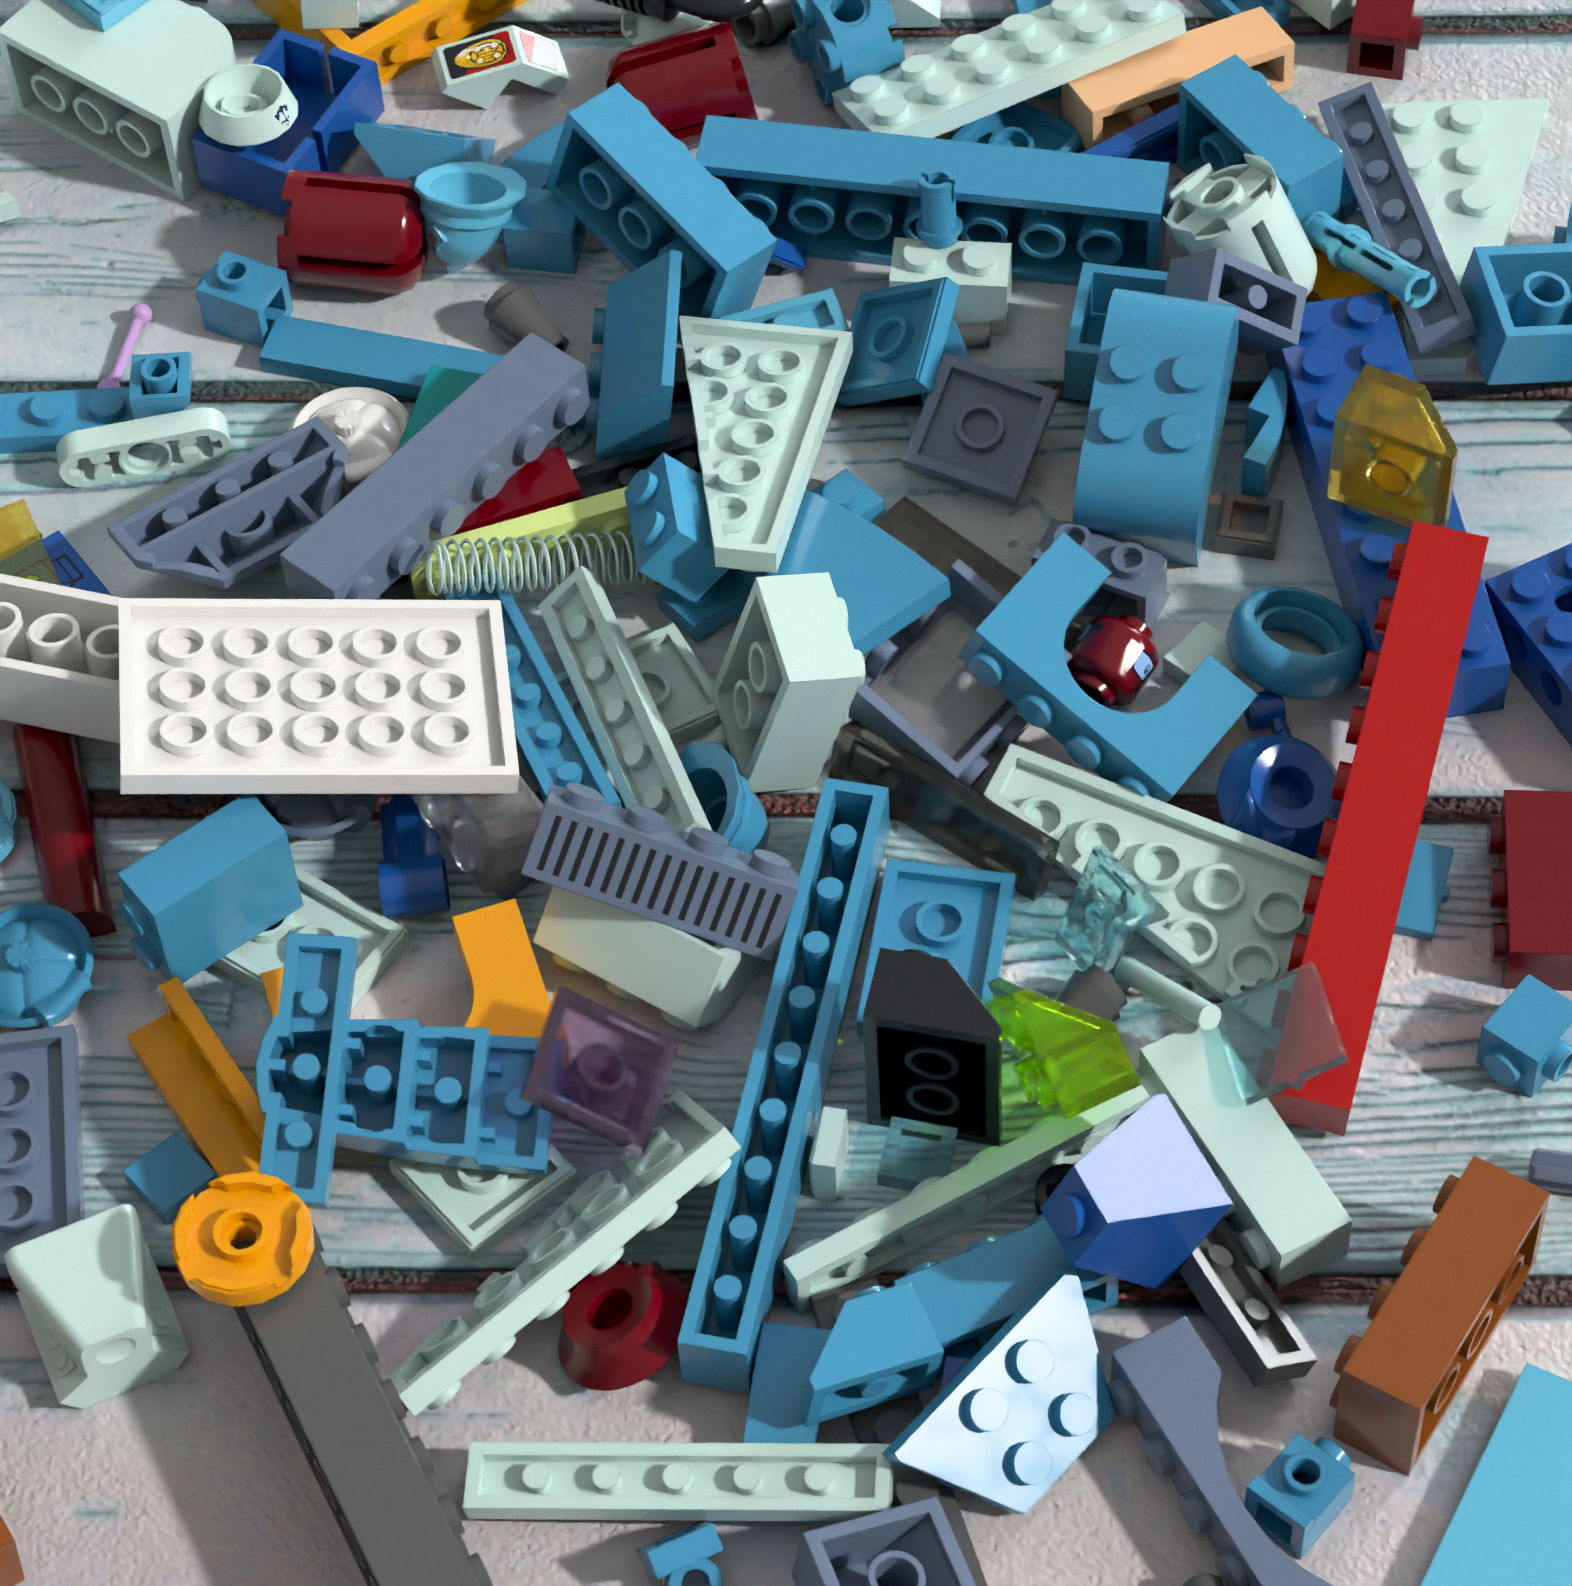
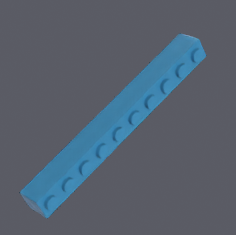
M825 778L799 875L798 893L788 917L732 1131L733 1138L741 1148L729 1157L732 1161L731 1165L720 1177L677 1341L681 1377L684 1383L750 1394L762 1325L763 1322H768L814 1140L818 1116L822 1107L890 834L889 787Z

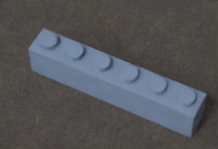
M532 332L528 334L280 554L288 594L296 599L378 600L379 596L402 575L409 574L418 566L422 557L426 554L427 546L431 540L441 541L444 537L453 535L469 514L486 499L495 497L510 477L527 462L536 460L542 454L546 445L568 425H574L582 418L590 406L585 365Z

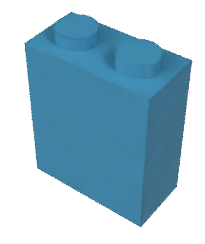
M253 794L241 795L117 873L125 898L118 906L126 923L136 935L129 940L131 949L147 972L152 973L158 969L167 981L177 976L181 983L186 982L304 906L287 832Z

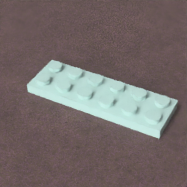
M1053 0L1051 4L1027 14L1009 16L1003 20L1002 24L978 34L960 36L951 45L929 54L911 56L905 59L901 65L880 74L857 78L850 86L832 93L835 110L853 130L935 138L1187 34L1184 14L1167 0Z

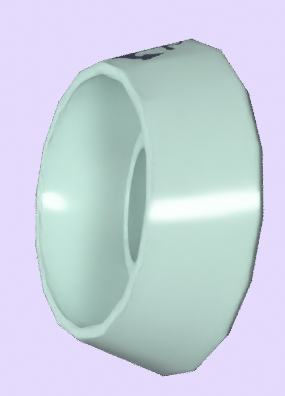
M258 64L235 65L221 70L210 78L205 86L199 109V124L206 135L219 143L238 147L259 145L276 139L292 126L298 116V102L280 74L270 67Z

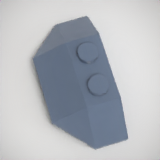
M316 416L107 527L109 536L139 569L227 589L279 561L280 554L339 502L349 458L347 446Z

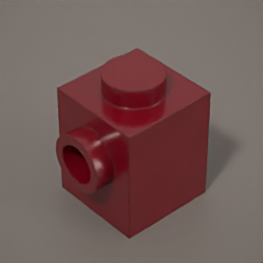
M1357 0L1350 31L1347 62L1348 74L1403 80L1408 50L1419 51L1424 17L1413 16L1415 0Z

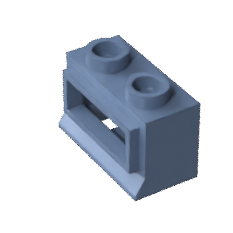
M1053 518L1031 557V567L1062 532L1066 533L1112 572L1094 597L1084 607L1085 613L1091 617L1103 616L1108 611L1116 594H1120L1137 600V619L1146 624L1151 630L1170 596V593L1166 592L1167 558L1162 557L1160 553L1144 548L1140 544L1126 542L1105 534L1093 533L1085 525L1075 524L1067 520L1062 522Z

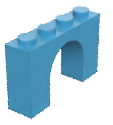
M1062 532L979 625L957 657L968 665L971 674L979 682L994 687L1017 706L1018 712L1028 723L1035 727L1043 728L1066 748L1071 759L1078 765L1091 769L1101 778L1129 788L1143 797L1147 795L1168 803L1258 694L1209 654L1176 694L1164 705L1154 710L1142 713L1119 712L1109 709L1090 698L1077 685L1068 669L1064 655V638L1068 625L1094 597L1112 572L1066 533Z

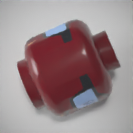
M1123 614L1120 618L1104 615L1090 621L1069 651L1073 657L1067 666L1077 685L1090 698L1107 708H1110L1112 705L1121 707L1131 704L1155 672L1159 662V655L1156 647L1150 641L1153 634L1142 621L1128 614Z

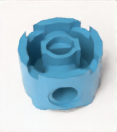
M791 0V10L795 19L796 30L788 33L789 45L798 63L807 62L813 74L816 94L825 106L834 103L833 92L850 86L857 78L880 74L901 65L905 60L902 39L892 42V37L888 28L898 25L888 0Z

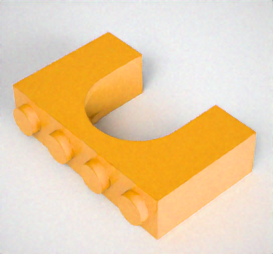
M516 899L452 917L455 944L474 999L470 1016L464 1027L489 1028L491 1035L558 1039L560 1044L558 1064L564 1063L562 1037ZM284 967L260 973L272 1019L274 1016H278Z

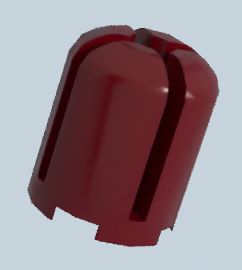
M730 21L722 24L713 22L621 49L609 62L605 74L607 89L619 82L635 99L641 101L648 108L650 114L674 138L682 141L688 149L699 146L706 115L758 120Z
M290 169L285 178L281 200H291L292 203L288 204L286 210L284 235H277V264L279 269L286 271L288 283L399 294L413 290L424 273L430 251V246L424 232V217L419 209L421 200L413 190L415 183L403 178Z

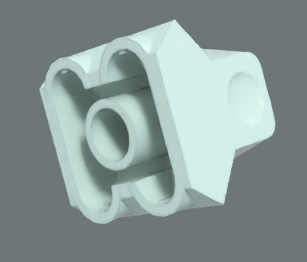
M122 1204L14 1246L6 1252L4 1256L6 1267L12 1281L19 1290L16 1293L59 1404L81 1409L87 1408L176 1372L191 1350L146 1241L144 1242V1234L139 1216L132 1205Z

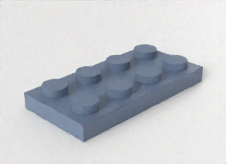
M74 1024L0 1034L1 1278L10 1276L4 1261V1256L9 1249L85 1219L79 1043Z

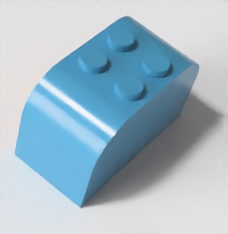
M1120 288L1113 290L1107 310L1080 454L1074 495L1073 523L1085 525L1093 533L1105 534L1126 542L1140 544L1146 549L1162 554V557L1167 558V562L1198 567L1240 335L1238 306Z

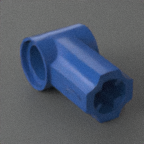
M394 794L388 803L380 806L384 861L378 862V881L384 917L395 918L450 911L448 878L444 856L440 854L438 813L434 799L422 797L419 794Z

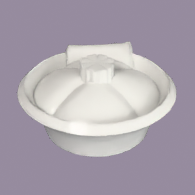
M345 387L323 393L306 403L293 418L289 430L318 416L347 446L349 458L342 484V490L347 495L396 452L410 415L396 398L383 391L367 387Z

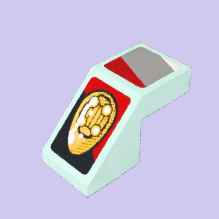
M513 25L436 47L431 53L441 93L485 109L492 105L511 79L556 95L569 81L558 42Z

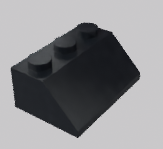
M880 948L863 1013L868 1124L999 1146L1002 1136V1027L948 959L933 957L917 949L898 951Z

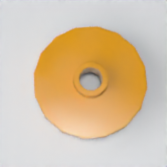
M252 1171L226 1174L209 1182V1189L201 1192L196 1198L192 1194L181 1205L171 1229L172 1254L187 1286L207 1301L232 1307L262 1304L286 1292L306 1271L314 1250L311 1215L304 1201H301L300 1197L292 1192L291 1186L278 1177ZM240 1241H255V1243L248 1248H234L235 1245Z

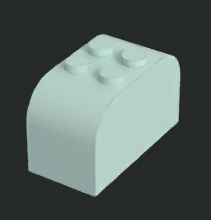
M30 0L0 26V49L17 112L184 202L201 187L191 137L200 128L199 109L203 91L210 78L223 69L237 65L231 35L220 21L210 16L202 8L190 6L181 0H149L103 32L60 0Z

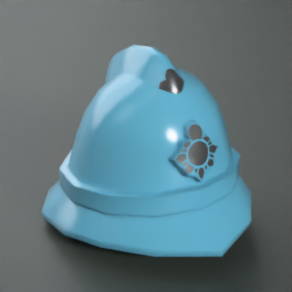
M450 162L430 168L416 177L413 190L421 200L419 209L424 217L425 236L431 250L439 258L441 266L449 272L460 271L472 262L482 258L493 247L504 224L511 219L512 208L525 197L527 181L513 169L485 162Z

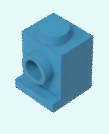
M1297 1433L1259 1478L1255 1476L1246 1486L1244 1506L1268 1537L1301 1560L1352 1500L1356 1474L1349 1469L1351 1461L1348 1455L1336 1443L1324 1437H1319L1312 1443ZM1299 1477L1308 1485L1300 1484L1295 1479Z

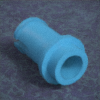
M936 168L921 173V177L918 176L917 178L920 190L921 218L916 223V232L929 248H949L956 244L958 236L963 231L962 219L956 215V177L952 171Z

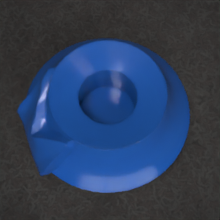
M1264 735L1250 739L1237 747L1229 755L1220 771L1217 783V800L1221 816L1226 826L1308 858H1314L1317 856L1325 817L1336 820L1339 818L1343 801L1331 799L1337 770L1323 753L1300 739L1285 735Z

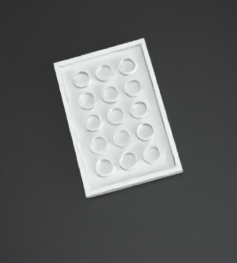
M118 598L120 794H518L519 766L501 600Z

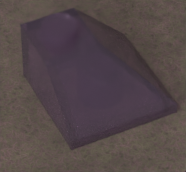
M560 985L554 993L519 1098L638 1155H642L647 1148L679 1042Z

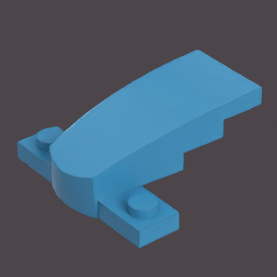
M845 468L814 490H805L777 573L747 572L741 569L730 568L696 603L667 587L656 593L659 610L698 643L743 612L756 577L829 572L837 597L843 598L847 606V629L854 649H859L864 656L949 598L951 591L949 578L899 540L874 525L886 517L884 499Z
M288 932L278 1016L273 1017L262 1039L256 1062L258 1104L265 1118L259 1173L278 1177L291 1186L292 1192L299 1196L301 1201H304L307 1208L328 1210L335 1145L425 1163L504 1173L547 1176L560 1051L558 1039L491 1035L489 1028L421 1026L418 1019H350L359 946L356 937Z

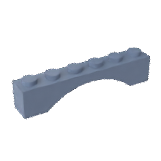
M1186 1316L1113 1351L1111 1381L1107 1383L1113 1408L1123 1421L1126 1422L1130 1419L1134 1421L1144 1437L1142 1439V1448L1151 1468L1160 1478L1168 1475L1180 1493L1178 1504L1186 1523L1196 1535L1205 1533L1217 1551L1215 1563L1226 1586H1333L1302 1568L1275 1545L1246 1510L1228 1475L1219 1442L1217 1411L1222 1371Z

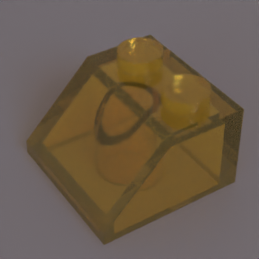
M1365 364L1335 415L1327 497L1412 528L1413 521L1448 528L1458 448L1425 385L1409 380L1400 374L1390 373Z

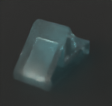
M1102 844L1093 847L1054 941L1083 972L1091 964H1095L1113 977L1116 966L1124 954L1133 931L1168 918L1170 913Z

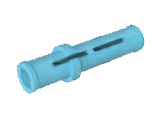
M1318 210L1310 213L1303 221L1301 226L1311 247L1327 255L1330 264L1343 272H1356L1376 286L1400 298L1412 308L1424 306L1434 295L1436 280L1434 276L1430 275L1431 273L1414 266L1392 251L1372 241L1370 234L1356 224L1344 225L1328 216V213Z

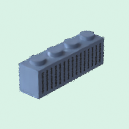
M568 783L565 788L551 784L526 852L521 874L755 957L772 961L799 887V871L791 869V863L787 859L766 850L756 849L753 854H749L729 847V842L725 837L705 828L694 827L690 832L667 825L665 824L666 818L663 815L643 806L631 805L628 810L605 803L601 793L581 784Z

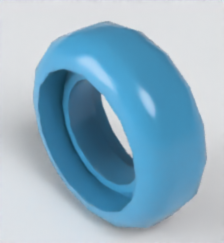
M1272 586L1250 593L1236 605L1225 638L1232 662L1247 679L1266 691L1290 699L1318 700L1337 695L1355 679L1364 652V642L1359 627L1341 606L1323 595L1297 587ZM1263 631L1288 632L1303 637L1320 647L1326 655L1303 654L1285 648L1270 639Z

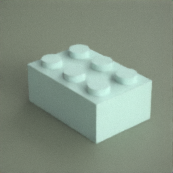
M829 572L756 577L713 685L712 694L731 756L736 762L738 773L748 780L753 793L814 788L825 762L831 759L833 744L839 730L848 720L849 708L857 689L861 688L864 684V658L861 651L853 647L847 629V606L843 598L837 597Z

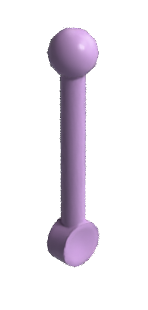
M136 303L130 309L129 316L132 321L109 378L100 381L97 389L121 387L119 382L141 328L152 319V310L147 304Z

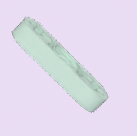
M199 407L70 432L58 441L56 455L61 479L68 485L88 488L214 464L228 455L231 450V439L225 415L214 408ZM177 440V443L170 444V441ZM140 443H155L158 445L155 449L139 453L129 450L132 446ZM117 451V454L110 455V452Z

